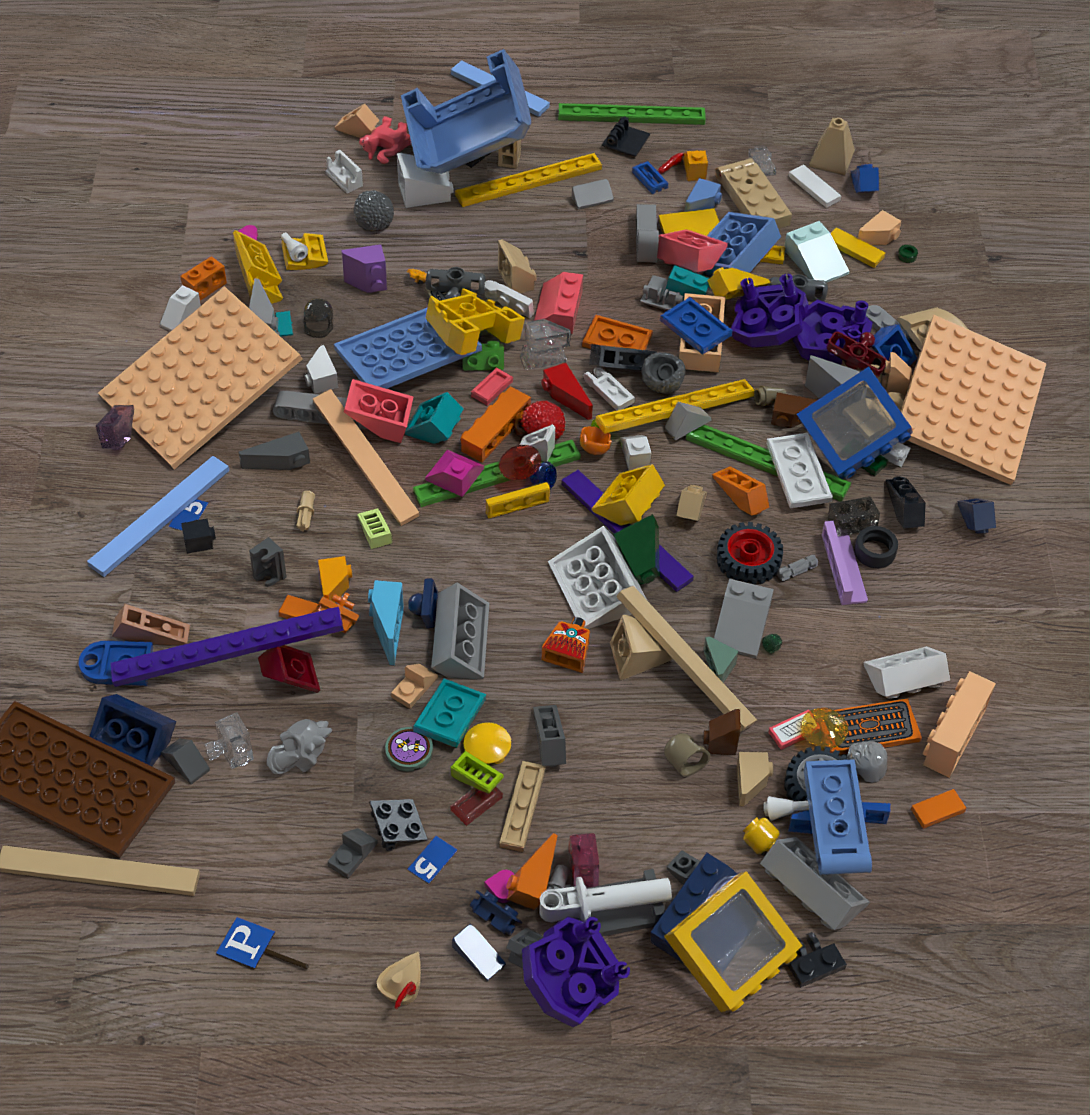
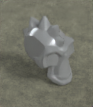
M304 719L296 722L287 731L280 734L283 744L273 746L267 756V766L272 773L284 774L295 766L300 768L302 772H306L315 766L317 757L324 749L325 739L332 732L331 728H327L328 721L315 722Z

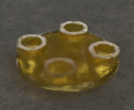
M816 708L807 712L802 718L800 734L810 744L821 746L823 751L825 747H830V751H832L834 747L839 746L845 741L848 735V725L843 716L829 708Z

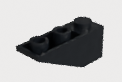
M902 476L886 479L887 489L896 518L903 529L925 527L926 502L909 480Z

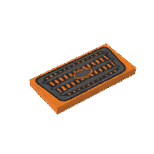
M908 698L817 713V720L822 727L821 732L826 747H830V753H833L836 749L840 751L839 755L848 754L849 746L854 743L874 741L886 748L921 742L922 739Z

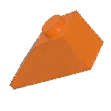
M731 466L712 474L713 479L740 510L752 516L758 515L763 510L769 508L764 483Z
M553 833L514 875L509 877L506 889L509 890L507 900L533 910L540 905L541 894L547 890L557 834Z

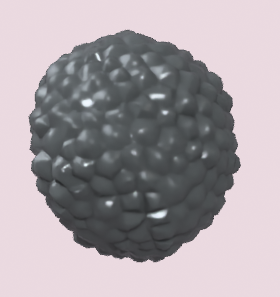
M376 190L364 191L356 198L354 216L360 227L366 230H381L390 225L393 220L394 208L392 202L383 193Z
M665 352L654 353L644 360L642 379L652 391L660 394H669L680 388L685 376V365L674 354L671 355Z

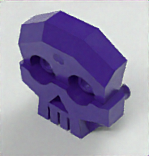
M786 274L779 278L781 285L755 287L752 278H748L749 284L747 278L740 282L744 296L736 302V318L731 327L733 339L752 348L781 345L803 331V321L807 316L809 304L805 292L794 285L791 274H787L788 280Z
M820 300L811 303L808 306L807 316L803 321V331L793 337V342L801 357L810 360L812 355L842 365V359L827 351L828 341L834 332H841L858 343L861 334L864 332L871 333L873 322L866 317L868 303L857 301L855 308L845 305L838 307ZM838 338L835 345L843 348L845 340Z
M566 917L545 931L543 939L522 949L524 983L544 1014L571 1027L581 1024L592 1010L604 1006L619 994V980L627 978L630 974L629 967L622 969L627 963L617 960L600 934V922L594 925V922L598 920L595 917L587 918L585 921ZM556 952L560 955V959L556 957ZM578 986L581 987L582 993L578 991Z

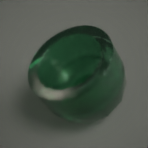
M769 634L763 637L762 645L768 653L772 654L781 648L782 639L777 634Z

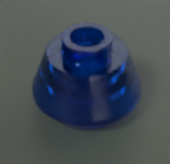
M545 461L535 465L530 470L529 478L533 485L547 482L551 489L555 485L557 471L551 462Z

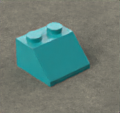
M674 266L665 290L679 292L683 296L682 301H684L685 293L707 295L711 287L707 281L709 278Z
M448 392L422 402L409 422L405 434L433 444L442 440L446 441L451 437L454 426L460 421V415L464 408Z

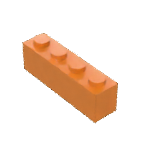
M511 386L505 392H502L493 405H489L485 413L475 420L473 426L468 431H464L460 438L461 452L483 463L515 428V421L522 418L523 411L531 404V397Z

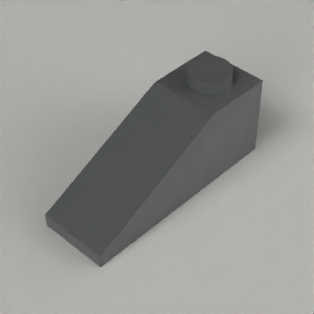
M300 432L239 451L242 469L291 470L310 463L309 449Z
M557 705L533 707L542 766L556 767L566 764L565 735Z

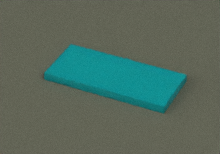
M290 311L276 312L280 337L293 335Z

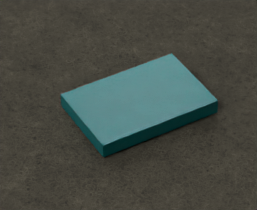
M444 678L414 724L413 731L457 748L484 704L486 694Z

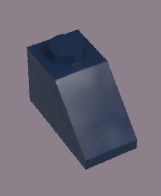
M980 498L957 501L968 529L981 534L988 533L989 529L996 528L993 501Z

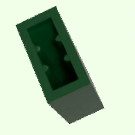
M653 514L613 534L639 585L648 584L660 576L659 526Z

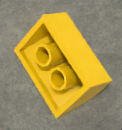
M653 464L619 473L592 507V511L618 525L629 523L632 525L642 519L641 516L651 507L654 499L659 497L660 491L665 484Z

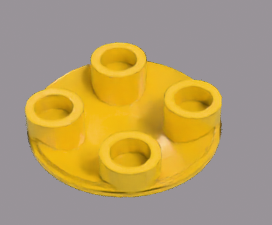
M481 723L473 726L466 733L464 749L486 764H500L505 760L511 749V738L502 726L494 723Z

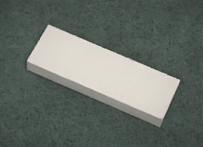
M804 164L789 172V178L825 208L841 200V195Z

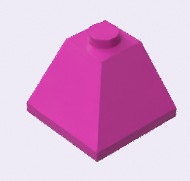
M447 449L425 477V481L463 497L484 470V465Z

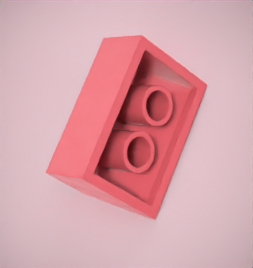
M687 229L659 235L657 258L664 260L666 264H675L680 268L692 270L696 274H703L704 271L711 270L726 250L728 243Z
M562 272L543 283L533 328L573 334L582 295L583 274Z

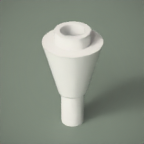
M287 233L281 235V239L286 243L293 261H301L307 256L308 247L292 239Z
M769 796L768 800L764 802L765 816H769L771 821L792 814L795 811L809 810L808 801L794 802L793 800Z

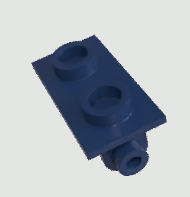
M478 890L476 891L480 898L478 900L475 898L471 902L472 912L486 921L494 914L495 917L490 924L503 934L511 935L516 929L514 926L516 921L520 924L523 923L516 918L519 914L508 905L502 908L497 904L499 899L488 891L485 894Z

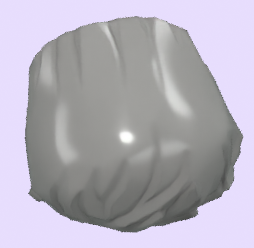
M868 741L854 743L849 746L847 760H855L857 774L861 775L866 782H878L879 779L885 776L888 756L882 744Z

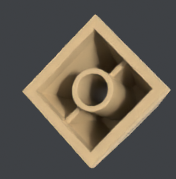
M832 118L818 141L809 167L846 175L855 151L847 121H844L842 118Z
M622 615L610 641L620 680L647 671L673 659L637 619L628 615Z

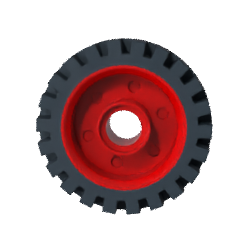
M741 522L738 527L734 524L731 526V529L727 528L724 534L722 533L717 547V564L722 573L726 572V577L729 579L734 577L733 580H742L745 583L750 581L751 584L756 585L757 581H759L760 584H763L765 580L770 581L773 576L777 575V570L781 567L783 558V544H781L780 537H776V532H770V528L767 526L762 529V524L757 523L756 527L753 526V522H748L747 526H745L744 522Z

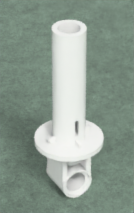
M577 877L575 887L544 891L540 897L539 913L541 918L547 922L560 921L566 917L580 918L581 921H585L589 918L588 916H591V912L671 901V885L668 878L586 889L582 877ZM547 904H554V905H556V907H554V908H549V907H547L546 905H547Z

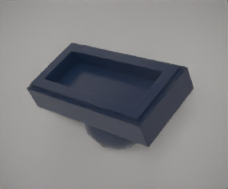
M432 578L424 580L423 594L416 593L408 601V609L414 615H421L426 629L434 628L436 622L438 589Z

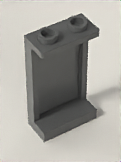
M654 869L644 870L643 878L586 889L656 880ZM663 902L595 911L591 912V916L588 917L597 918L598 920L594 922V925L600 922V934L608 936L655 927L664 914L665 909Z

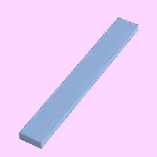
M212 456L87 561L88 566L105 577L228 473L229 466Z

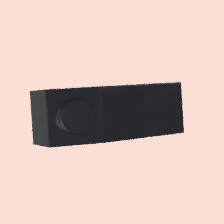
M591 344L589 365L642 371L644 360L651 354L657 353V351Z

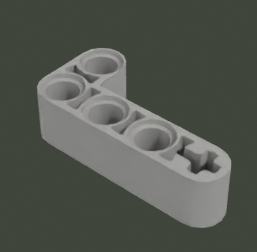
M637 204V262L656 263L659 241L656 205Z

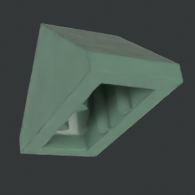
M705 637L703 651L709 668L724 683L737 663L738 650L712 637Z

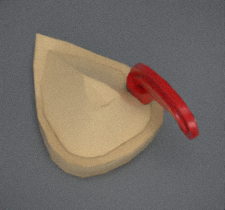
M419 951L388 966L378 977V991L388 1000L395 1002V1009H398L401 1004L407 1005L417 998L421 979Z

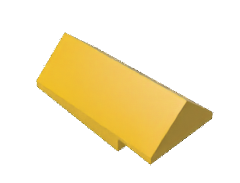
M234 230L233 238L236 256L250 299L254 279L256 278L260 280L271 304L280 302L283 297L278 285L282 279L265 244Z

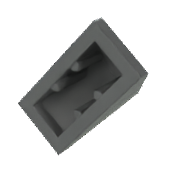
M179 738L161 751V755L190 784H193L210 771L208 764L192 740Z

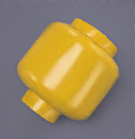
M756 817L743 830L745 833L743 840L757 854H762L765 850L768 852L780 835L779 830L767 818L758 819Z

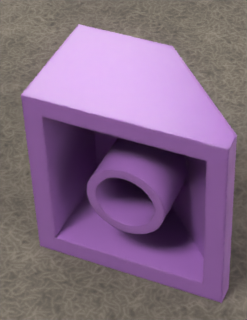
M381 245L341 250L344 282L367 293L387 290L386 263Z

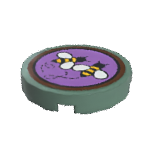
M404 727L394 731L387 738L385 752L389 763L393 767L401 771L410 772L419 767L421 769L428 764L433 754V745L431 738L414 732L413 727Z

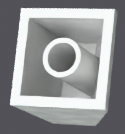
M397 153L398 183L406 208L451 201L453 184L452 181H448L449 171L443 174L423 171L417 167L415 156Z

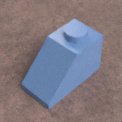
M699 178L686 200L685 212L713 209L716 204L720 203L722 193H720L721 184Z

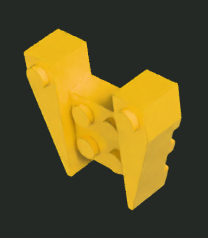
M465 288L462 289L461 296L441 301L430 296L425 317L444 343L459 355L476 351L480 331L484 329L503 343L520 340L525 320L523 316L506 306L499 308L495 306V301L490 299L487 302L477 297L476 293Z

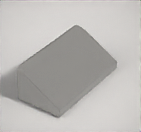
M607 179L572 187L571 197L578 209L614 201Z

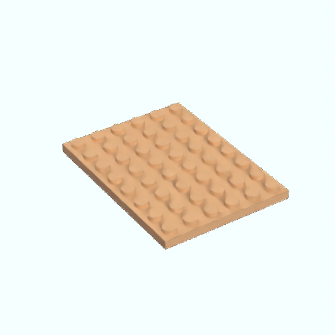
M224 286L105 386L98 394L175 470L302 360V357Z
M934 315L930 321L901 409V413L911 425L913 431L908 441L1012 485L1017 474L1046 363Z

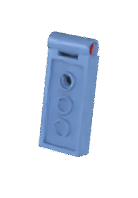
M855 760L806 761L804 778L819 874L871 873L872 860Z

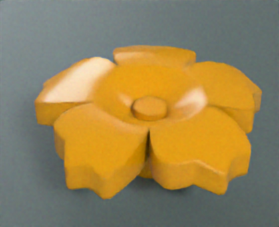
M418 269L407 270V273L415 279L416 283L419 280L426 282L427 273Z

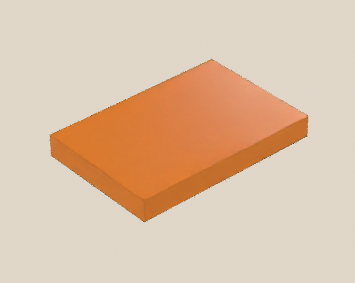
M595 315L582 341V347L591 349V344L646 350L653 336V330Z

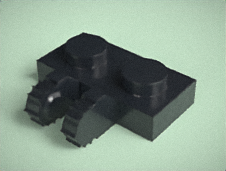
M813 932L806 934L807 942L813 952L807 954L803 942L797 938L802 944V947L796 951L799 958L792 960L788 965L800 988L842 971L847 965L835 943L821 948L820 942Z

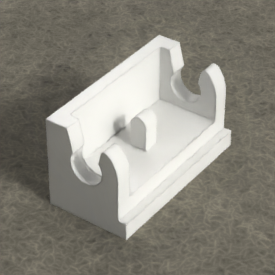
M341 150L335 152L336 159L334 162H332L330 157L327 158L326 174L346 193L363 186L362 170Z

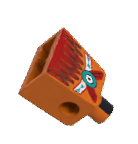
M574 617L571 624L563 621L558 622L542 646L541 660L583 673L590 641V630L584 628L586 622L580 617Z

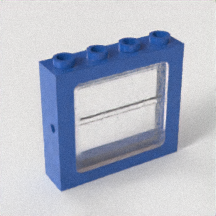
M869 367L797 413L799 421L834 472L841 479L852 477L856 474L857 469L862 466H869L874 462V458L880 454L885 455L889 453L894 445L899 442H906L913 433L911 425Z

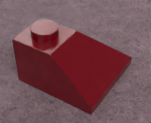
M283 645L267 649L258 657L263 677L316 693L320 691L310 653Z

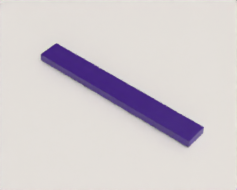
M579 470L562 479L561 485L614 534L631 525L630 523L618 525L592 511V507L603 495V492ZM659 545L660 577L678 592L690 584L694 576Z

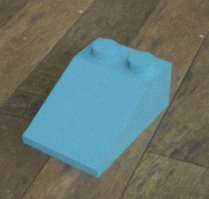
M375 580L374 588L369 589L368 603H370L369 616L373 617L374 628L389 664L395 666L404 612L403 586L401 582Z

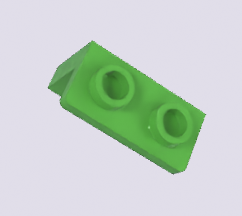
M488 341L487 344H482V351L463 358V370H494L496 367L504 370V344H500L499 341Z

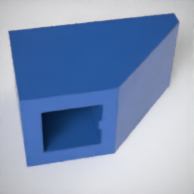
M872 164L856 166V169L851 171L856 192L879 191L878 167L873 168Z

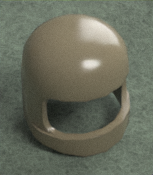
M680 733L673 736L664 748L665 758L685 777L695 774L704 768L710 760V753L703 746L696 745L694 738L689 734ZM702 751L703 755L696 765L693 766L687 762L693 754Z

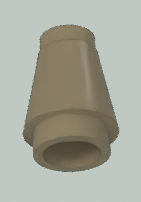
M760 386L754 391V401L757 405L761 406L775 403L777 392L786 394V390L784 388Z

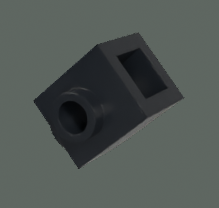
M208 518L181 523L187 554L213 549L212 540H216L214 526L209 527Z

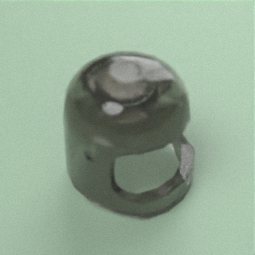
M315 298L308 301L304 307V332L313 338L326 337L334 326L333 308L327 300ZM309 320L315 322L328 320V328L325 331H313L307 327L306 323Z

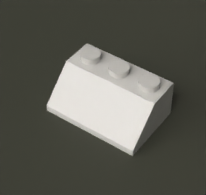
M929 647L863 662L876 692L886 696V698L899 697L900 693L906 691L908 693H916L926 686L930 688L940 687L943 685L942 682L950 681L946 653Z

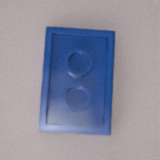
M691 297L660 315V321L702 355L731 337L733 333L732 329Z

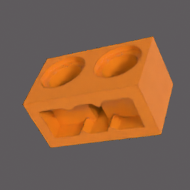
M212 256L180 276L183 286L199 293L200 301L227 284L225 266Z

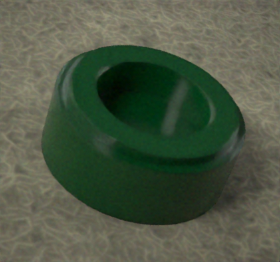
M902 245L899 248L898 258L904 263L916 261L918 255L917 248L912 245Z

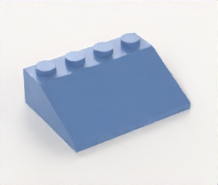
M728 212L707 235L708 237L728 243V246L711 270L704 271V274L712 277L713 272L722 267L724 269L735 268L750 273L781 238L775 219Z

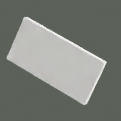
M808 433L767 439L766 444L790 508L832 502V494Z

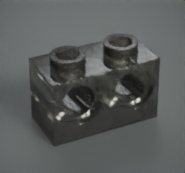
M871 496L829 504L828 521L834 522L838 537L860 533L866 527L879 525L880 512Z

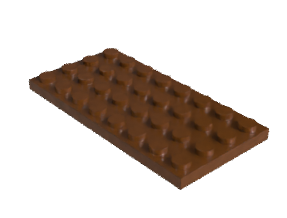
M16 701L12 703L0 718V799L118 858L123 855L176 783L173 776Z

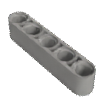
M280 391L278 393L273 408V413L278 418L328 424L313 403V398L318 396V394ZM337 397L345 408L347 398ZM353 419L358 428L367 429L366 427H364L363 425H361Z

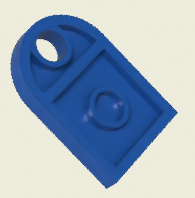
M98 641L92 643L80 654L79 668L81 674L91 683L114 685L112 683L111 663L152 653L153 643L131 641ZM90 659L97 660L93 665L85 664ZM148 679L125 685L147 686Z

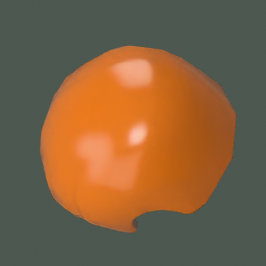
M592 426L583 427L579 438L580 445L584 451L592 455L605 454L610 449L612 440H610V433L604 434L600 428Z

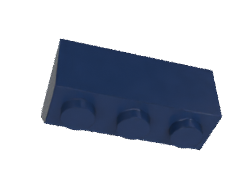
M114 694L102 697L89 737L153 766L160 757L161 751L166 749L170 743L177 721L125 697Z

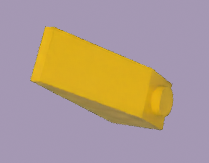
M723 267L715 270L713 276L707 280L714 296L725 297V300L744 296L740 282L747 278L748 284V278H752L755 287L770 284L769 279L739 269H724Z

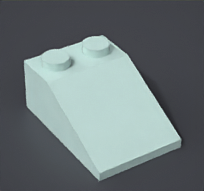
M820 221L786 234L785 252L809 279L830 282L849 274V270L831 233Z

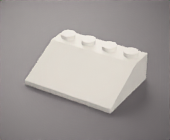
M604 526L548 561L575 617H580L586 622L584 626L586 629L621 619L622 615H632L616 597L620 591L634 586L646 599L617 541Z

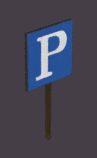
M236 917L216 952V955L253 969L256 968L264 953L301 968H309V965L266 949L275 931Z

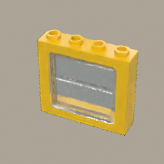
M747 871L734 876L664 936L720 1012L728 1010L734 1012L744 1004L743 998L748 994L752 996L762 988L760 983L766 978L769 980L780 972L778 967L783 963L788 964L798 955L796 951L802 947V944Z

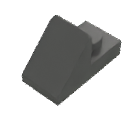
M359 828L342 834L343 844L328 861V867L349 879L378 843L377 839Z
M526 927L510 938L506 949L511 951L508 958L509 962L523 968L522 949L543 939V935Z

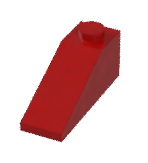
M567 363L544 369L541 384L543 389L548 391L551 398L587 420L592 419L593 404Z

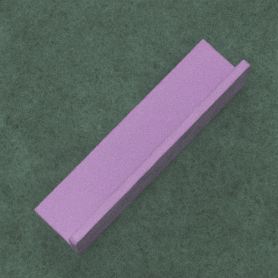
M833 521L824 522L822 538L841 605L867 603L868 598L848 532H836Z

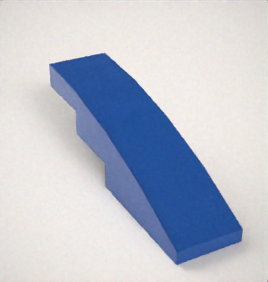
M862 802L865 822L887 824L890 815V803ZM809 810L791 816L789 832L813 834Z

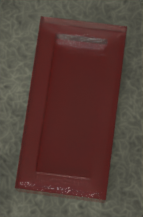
M488 779L485 783L489 784L491 781ZM497 787L489 794L473 788L450 806V810L467 826L501 800L503 793Z

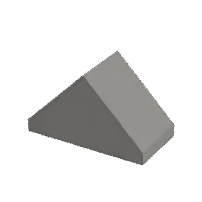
M677 402L665 429L677 440L710 422L711 417L701 407Z

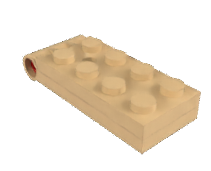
M750 158L715 169L717 180L722 184L741 214L774 218L778 229L790 226L792 213L758 164L754 163L753 159Z

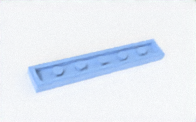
M462 60L451 69L452 76L475 87H480L495 80L493 75ZM525 91L530 113L538 117L541 116L549 108L550 102Z

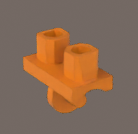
M345 592L343 598L334 594L332 600L339 603V605L322 597L318 605V611L339 606L344 629L341 632L346 633L352 624L355 625L359 615L344 608L345 606L352 610L355 605L347 600L350 594Z

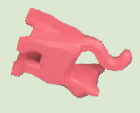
M384 116L382 125L375 128L370 135L360 138L359 144L363 147V150L369 153L368 158L370 160L373 158L378 146L384 148V150L378 153L377 159L380 163L387 164L389 159L386 157L395 156L411 144L410 134H407V124L399 122L398 129L393 130L389 128L392 118Z

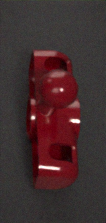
M834 332L826 346L827 351L842 359L848 368L863 371L869 367L876 378L882 374L886 367L885 361L887 359L869 349L875 344V337L870 332L861 334L859 343L841 332ZM838 338L845 340L843 348L835 345ZM875 358L881 360V365L878 369L871 365Z

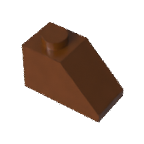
M777 392L771 425L793 428L801 424L797 413L817 400Z
M734 709L709 721L708 730L703 731V745H707V751L710 754L736 755L741 731L740 709Z

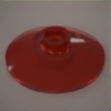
M514 446L507 450L500 458V472L510 480L526 479L539 469L541 455L533 446Z

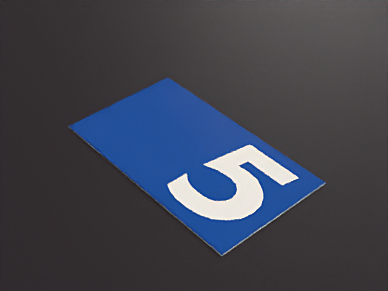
M196 499L173 518L168 527L182 531L181 523L199 520L208 502Z
M435 836L410 865L408 870L427 883H430L456 853L457 849Z

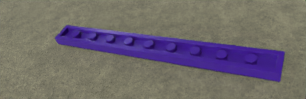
M338 606L112 662V683L117 687L343 631L341 611Z

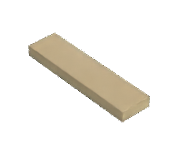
M522 761L500 840L501 848L524 852L546 766Z

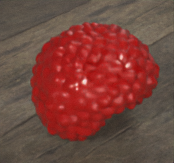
M537 401L530 404L521 415L522 427L527 434L553 424L555 426V441L563 435L566 421L560 407L548 401Z

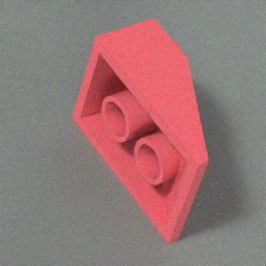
M352 379L344 413L380 438L401 443L407 428L413 396Z

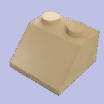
M502 239L498 240V270L507 287L518 293L534 290V281L537 280L534 269L531 270L528 258L524 257L519 248Z

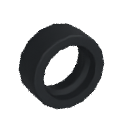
M881 526L866 527L857 536L854 553L863 565L870 568H884L894 561L898 550V540L889 529ZM872 540L884 543L889 551L882 554L868 551L863 544Z

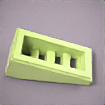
M378 508L357 514L371 549L392 543L391 532Z

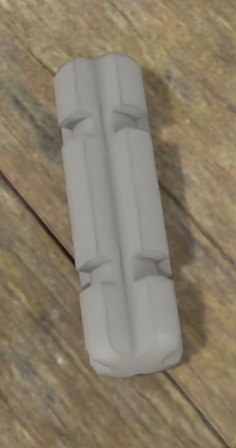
M809 555L805 559L788 564V567L779 568L777 576L781 581H785L790 576L794 577L808 571V569L817 567L818 559L815 555Z

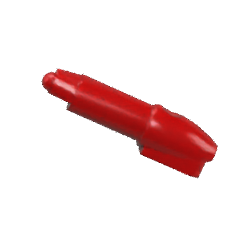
M681 152L673 155L657 171L662 174L674 165L676 166L683 160L684 153Z

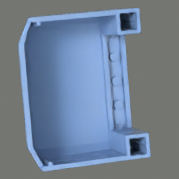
M504 49L487 56L490 73L494 76L495 80L434 107L418 88L401 95L416 165L419 169L443 174L525 137L531 125L529 106L519 68Z

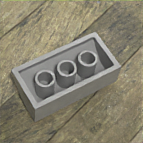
M455 583L438 593L431 668L447 678L483 679L489 602L459 583Z
M797 837L776 840L760 862L766 868L765 872L770 877L778 879L784 884L783 888L789 894L796 895L803 901L802 905L808 911L815 912L821 918L822 924L829 929L837 930L844 928L870 903L869 900L839 874L820 875L816 854Z

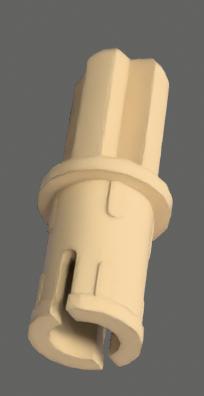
M303 491L301 494L300 506L297 508L298 519L296 525L300 531L310 528L311 516L314 515L313 504L315 494L312 491Z

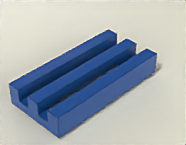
M648 161L632 167V173L651 194H655L656 190L660 192L662 188H668L669 183Z

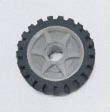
M815 746L814 751H812L811 747L806 748L805 752L799 751L797 756L794 755L791 762H789L786 771L784 788L787 791V798L794 802L808 801L804 778L806 761L847 760L848 757L844 754L839 757L840 751L836 749L833 753H830V747H825L824 751H821V746Z

